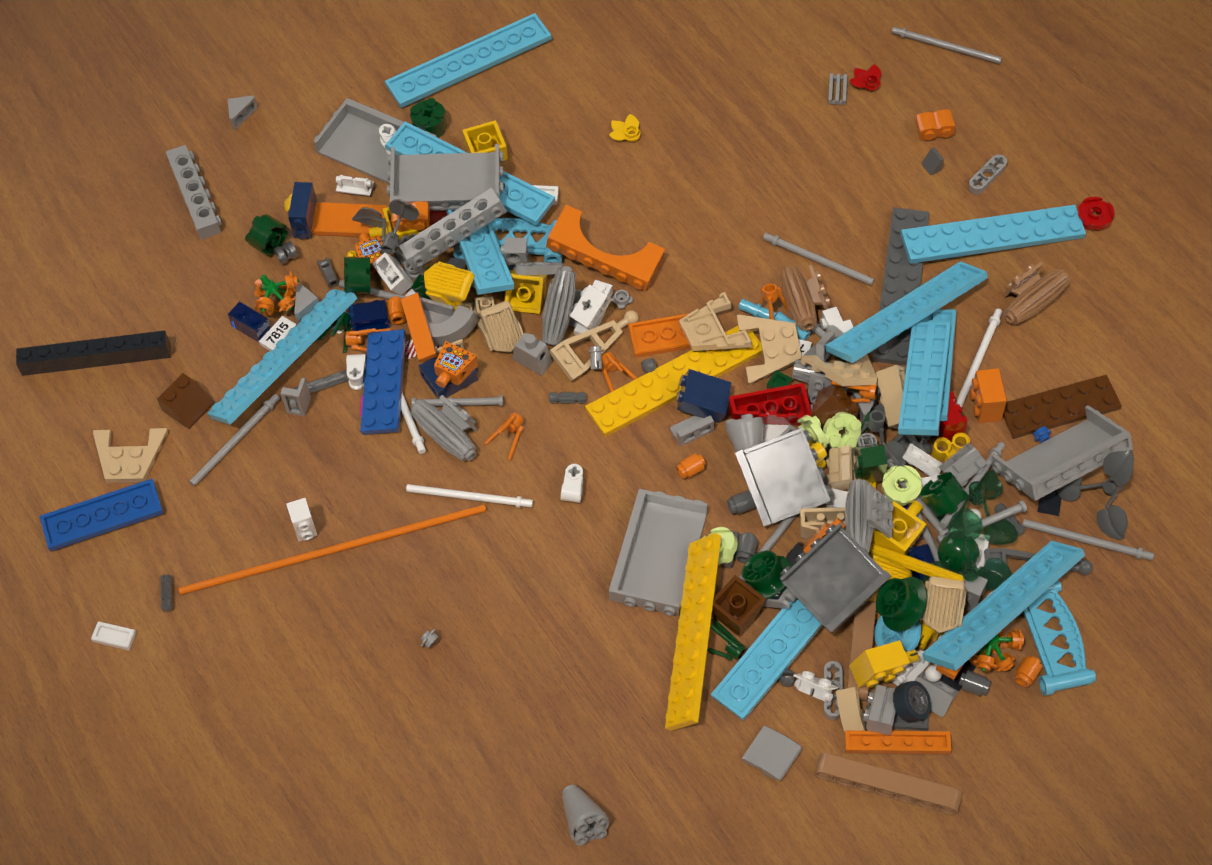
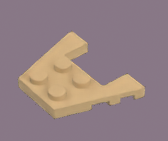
M725 292L721 293L716 300L707 302V305L702 309H696L679 320V326L692 351L752 347L746 330L727 336L715 314L731 309V302Z
M737 315L739 332L746 330V332L759 331L765 363L763 365L746 367L748 385H752L762 378L769 377L776 370L781 371L795 364L796 360H801L795 323Z
M867 354L854 363H844L842 361L824 363L817 355L801 356L800 363L802 365H811L813 371L824 372L826 378L841 386L876 385L878 377Z
M167 428L150 429L148 446L110 447L111 430H93L106 483L146 481L155 462L154 459L162 448V442L168 436Z

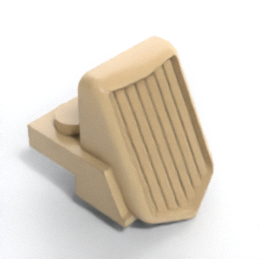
M505 301L481 310V319H478L477 327L481 331L489 350L512 352L515 344L524 334L520 322L514 315L511 304Z
M930 577L929 581L925 583L927 604L920 620H923L926 625L938 633L955 629L957 626L961 627L967 588L964 587V582Z

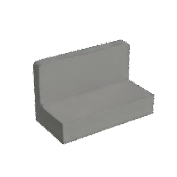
M420 297L427 322L434 324L442 323L453 315V306Z
M827 332L803 356L817 355L825 362L831 355V353L826 351L825 345L835 339V333Z
M301 378L297 390L283 387L280 394L287 413L305 416L311 395L306 378Z
M695 415L671 426L670 431L681 447L713 432L714 420L711 415L706 418Z
M922 671L915 681H918L926 688L931 701L930 711L944 717L959 691L940 680L936 682L927 680L925 672Z

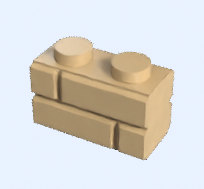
M842 446L841 448L837 447L829 450V457L826 458L829 474H827L826 478L828 485H831L834 489L842 491L849 489L850 482L857 480L854 472L856 459L852 446Z

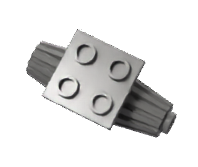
M562 265V268L557 269L552 283H549L542 316V342L560 344L568 325L577 326L578 321L570 317L574 304L579 302L583 290L575 289L576 272L572 271V267Z
M796 360L792 378L809 384L807 396L809 403L814 404L818 391L831 385L832 380L826 378L824 372H815L811 369V365L806 364L804 366L800 363V360ZM841 387L846 391V393L860 391L857 389Z
M443 395L439 397L444 402L442 411L425 400L418 401L412 407L410 413L420 427L445 451L461 461H471L476 455V447L464 430L471 428L477 432L478 429L474 425L476 421L450 397L448 399Z
M864 479L853 480L849 484L845 503V531L868 554L873 529L881 531L888 538L892 537L893 504Z

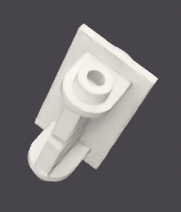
M336 176V183H338L336 192L365 196L371 195L374 181L369 180V178L355 177L354 179L349 176Z
M919 650V652L917 651V653L913 654V656L918 654V662L908 664L904 668L905 671L896 675V679L891 682L898 686L909 681H915L917 676L930 664V662L925 661L922 653L924 651Z
M809 671L793 675L799 678L795 681L797 690L812 695L813 689H815L813 697L824 702H830L833 698L832 690L838 689V686L831 684L832 681L814 677L815 674Z

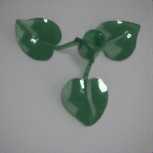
M993 469L986 472L981 481H974L969 484L968 497L965 499L961 510L956 513L946 528H955L961 524L960 515L964 513L968 501H971L974 505L983 504L986 517L990 516L986 499H994L1003 492V485ZM946 513L936 517L939 522H941ZM1002 519L986 527L984 537L992 544L1003 545L1016 541L1018 532L1010 521Z
M962 508L950 519L948 531L953 540L963 539L966 561L961 564L960 571L956 569L950 570L949 565L943 561H936L931 564L963 575L966 581H975L978 576H981L988 580L986 589L995 590L1012 575L1009 566L999 558H989L986 560L984 567L980 566L977 568L976 563L970 558L967 539L974 540L978 538L982 533L983 525L977 514L969 508ZM923 574L922 582L925 585L926 581H929L930 576Z

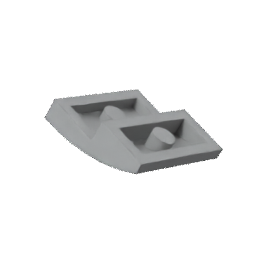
M763 726L742 757L744 763L760 769L763 775L781 782L801 752L802 747L779 732Z

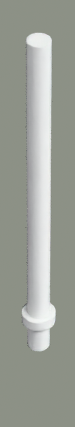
M996 309L993 316L989 319L990 324L957 398L956 405L960 404L961 408L994 331L1001 322L1000 317L1003 312L1001 309Z
M402 393L401 411L412 435V443L417 447L419 454H423L426 452L423 444L424 439L417 430Z
M407 484L406 492L515 505L516 508H521V506L533 507V500L522 499V496L514 498Z

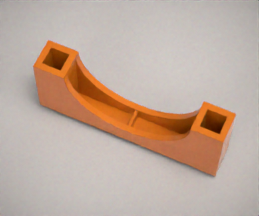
M565 205L548 236L546 247L553 252L565 255L571 260H576L586 267H592L602 274L612 276L620 282L632 285L635 289L646 291L663 258L665 249L648 242L642 250L630 255L619 256L602 252L591 245L581 231L580 220L582 211Z

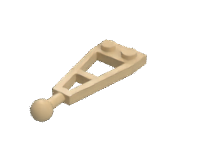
M632 310L627 311L624 319L618 323L613 320L568 338L552 348L549 353L572 382L591 367V358L584 365L570 345L590 338L595 346H601L603 354L622 334V328L629 323L638 322V314ZM611 329L614 334L604 344L597 334Z

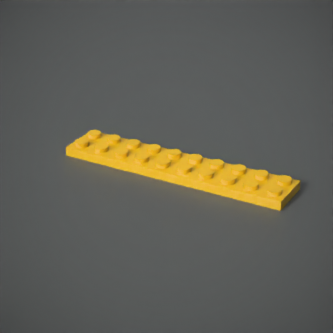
M736 326L725 333L727 336L737 333L739 328ZM751 331L747 332L751 340L752 347L691 350L656 368L653 372H649L585 406V410L602 435L607 437L675 401L676 393L681 389L679 385L680 377L682 374L685 375L688 369L718 378L763 354L761 342Z
M717 533L691 542L688 547L668 708L665 717V729L670 731L696 724L699 719L721 535Z

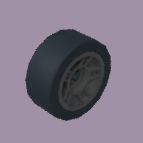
M909 681L895 688L893 693L894 708L902 720L907 723L925 719L929 715L931 710L930 696L921 683Z

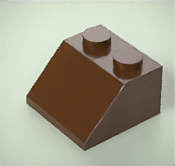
M184 373L157 398L161 410L188 429L215 404L201 386Z
M831 384L818 391L811 416H816L820 420L822 428H824L826 421L838 412H847L857 418L859 412L858 405L851 400L843 388ZM845 427L839 430V434L842 435L845 432Z
M735 575L714 596L712 616L740 637L754 622L765 604L766 598Z

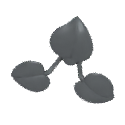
M394 199L389 204L390 212L399 215L393 232L386 234V220L382 218L381 213L368 207L359 209L352 220L382 228V245L380 248L386 254H394L396 248H399L402 242H406L417 235H404L399 240V236L396 234L402 217L407 220H416L419 216L418 209L404 200Z
M880 403L871 411L869 421L864 423L861 434L867 427L872 432H879L881 445H884L886 459H892L894 466L904 467L906 460L902 458L905 453L903 446L896 441H889L887 444L884 442L883 426L886 428L891 427H888L885 422V409Z
M1116 451L1109 453L1104 458V472L1111 476L1105 482L1080 485L1082 477L1056 490L1063 500L1074 501L1079 498L1081 494L1080 489L1103 487V490L1112 496L1105 505L1106 509L1098 511L1096 517L1097 524L1107 536L1119 540L1125 538L1128 519L1124 509L1117 505L1110 507V504L1118 497L1117 493L1123 491L1125 484L1131 479L1134 467L1133 451Z

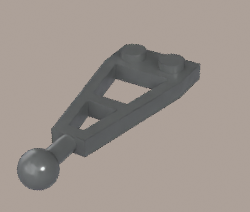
M1006 548L985 549L984 559L988 589H996L1009 578L1006 557L1030 560L1035 553ZM1083 559L1067 572H1079L1081 575H1089L1093 570V565L1089 560Z

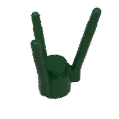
M343 312L322 333L319 340L322 341L333 326L332 337L335 336L338 330L343 331L345 329L346 338V332L350 331L352 326L349 323L351 316L347 312ZM344 338V345H343V353H346V352H347V345H346V339H345V338Z
M713 619V623L718 628L710 624V628L728 642L725 647L727 654L708 647L707 651L724 657L730 662L733 658L738 661L746 647L716 619Z

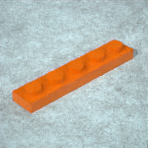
M845 730V753L951 754L950 731H891V735H885L873 731Z

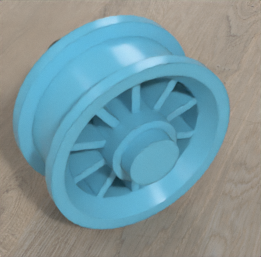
M880 616L875 627V642L877 646L900 640L905 652L915 649L921 636L920 621L906 631L895 632L884 624L883 618Z

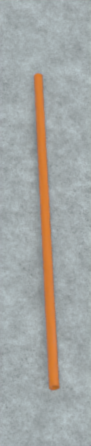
M485 504L182 586L178 588L180 595L480 514L487 512Z

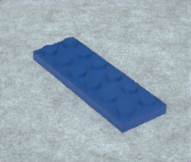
M404 329L368 333L360 429L362 435L399 432L406 332Z
M152 478L40 515V520L48 549L53 551L164 513Z

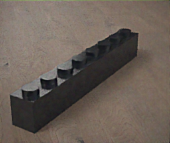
M166 330L16 348V365L22 376L171 358L170 341Z

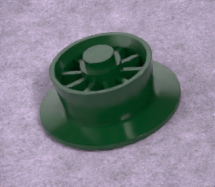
M761 551L751 556L745 562L742 568V577L746 584L764 598L769 599L784 590L785 586L780 581L782 577L780 573L787 566L792 567L793 565L784 556H776L772 551Z
M915 577L893 578L884 583L876 597V609L882 616L884 624L895 632L906 631L913 627L919 621L926 608L927 589L924 583Z

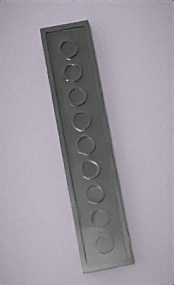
M893 207L879 311L920 287L923 262L909 263L900 232L903 229L928 226V211ZM909 327L885 344L874 349L873 362L907 366L912 327Z

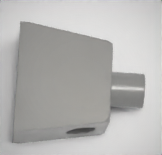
M524 333L515 344L513 360L540 376L552 364L548 346L535 338L533 334Z

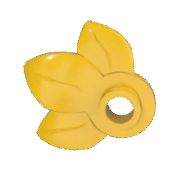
M629 114L625 122L611 121L613 132L609 136L612 139L633 142L640 138L639 121L635 116Z

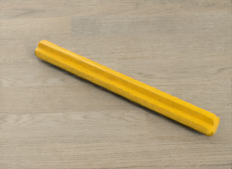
M874 543L870 545L869 555L882 558L930 577L964 582L963 575Z

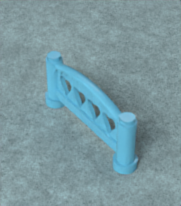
M496 218L490 222L500 250L501 245H504L505 238L499 240L495 231H509L510 233L506 236L508 238H515L513 235L515 231L520 233L527 232V235L523 238H527L529 254L544 255V262H562L561 253L553 252L546 247L548 236L557 220H554L551 225L540 222L534 225L518 218ZM531 233H545V235L538 242H535ZM457 243L454 247L453 255L455 258L464 259Z
M1059 580L1023 611L1046 675L1039 676V687L1044 696L1053 695L1055 691L1089 685L1096 681L1095 672L1086 668L1085 651L1077 623L1069 608L1058 594L1062 590ZM1045 600H1050L1055 613H1049L1037 608ZM1055 617L1059 620L1058 625L1061 626L1062 630L1056 631L1044 627V625L1051 618ZM1059 635H1062L1066 638L1065 643L1069 648L1062 649L1050 644ZM1068 653L1072 655V661L1076 667L1071 668L1057 662Z

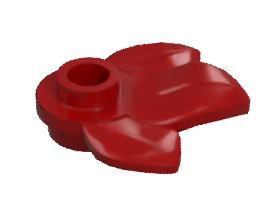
M875 64L868 71L855 67V78L850 79V83L857 88L875 91L881 85V70Z

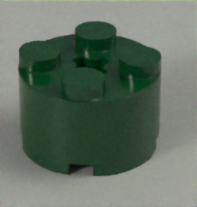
M434 98L420 101L410 108L413 126L432 133L437 138H440L445 133L447 127L445 109Z
M268 214L261 217L256 216L252 221L249 233L245 236V241L264 255L273 256L275 254L273 252L274 248L282 247L287 239L288 231L285 230L287 226Z
M344 257L345 293H370V257Z
M944 472L937 476L938 480L935 482L932 480L927 482L920 492V497L935 517L948 513V515L953 514L958 510L957 506L968 497V494L951 472Z

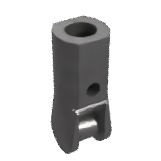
M325 257V260L322 261L317 260L318 267L328 287L338 286L340 281L329 258Z

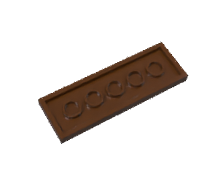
M1103 375L1008 401L1005 405L1003 418L1012 438L1016 439L1033 434L1043 426H1046L1047 429H1052L1087 419L1086 406L1098 410L1101 414L1121 410L1122 405L1108 376Z

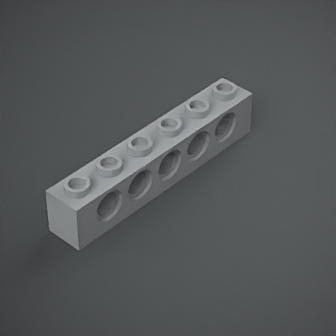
M186 145L166 151L168 161L200 240L221 233L219 228L222 225L219 215H214V212H216L214 203H209V199H211L208 189L204 190L203 187L206 185L203 177L198 176L200 173L197 163L193 164L192 162L195 161L192 150L188 151Z
M490 188L399 247L411 267L416 270L507 211L493 188Z

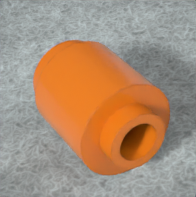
M397 296L391 297L386 302L388 319L394 325L404 323L406 318L401 302L402 298Z
M693 453L680 461L679 465L676 466V470L683 480L685 478L689 479L703 471L706 462L700 454Z
M1034 656L1024 657L1015 672V682L1025 688L1032 685L1042 670L1040 660Z

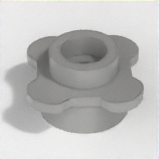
M618 290L611 296V302L616 303L619 309H624L625 305L633 302V298L629 296L626 290Z
M435 628L431 632L427 630L421 637L423 641L420 645L421 647L425 645L427 648H430L439 636L435 633Z

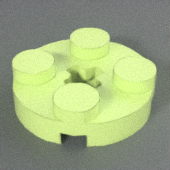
M838 412L835 416L829 418L823 428V432L830 439L828 446L831 448H841L848 445L852 446V448L856 447L858 438L861 435V422L847 412ZM845 427V433L841 436L839 430Z
M809 415L800 418L798 423L801 422V426L799 427H802L803 431H808L811 441L813 443L819 442L824 449L827 448L830 439L822 431L820 420L816 416L810 417Z
M893 466L884 474L881 489L891 502L895 501L899 505L905 506L915 501L920 495L922 489L921 477L910 466ZM899 481L902 483L903 481H905L906 488H899L897 482Z
M714 528L710 531L711 534L717 533L721 535L718 565L730 563L734 558L733 555L737 549L738 539L728 528Z

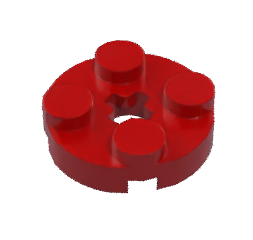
M1088 197L1084 199L1077 210L1084 229L1102 230L1109 228L1115 215L1113 205L1110 202L1102 201L1103 198ZM1096 211L1099 215H1093L1092 213Z

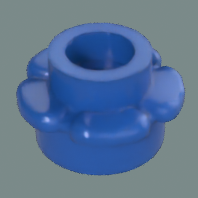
M1046 426L1037 429L1033 433L1034 441L1043 443L1051 438V430H1048Z

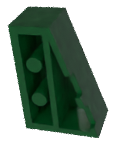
M871 444L853 447L856 459V467H854L856 479H864L869 483L883 481L887 468L884 445Z

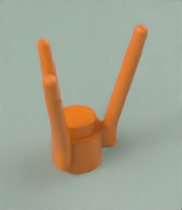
M770 283L760 289V304L763 307L764 300L768 303L770 319L774 320L772 303L777 301L778 296L786 311L789 312L780 287L777 288L775 284Z
M376 328L347 331L346 345L351 346L352 350L367 352V348L359 346V344L363 343L364 335L372 332L391 331L392 329L376 330Z
M607 352L602 355L603 369L601 370L610 392H613L614 389L607 371L613 372L618 369L620 372L624 371L633 380L637 379L613 353Z
M831 381V384H832V385L841 386V385L837 384L836 382ZM877 385L841 386L860 390L859 395L863 396V398L851 399L856 403H870L871 399L875 400Z
M511 413L484 444L487 445L505 429L511 433L516 431L507 458L510 461L520 433L524 429L521 426L524 422L523 418L517 413Z

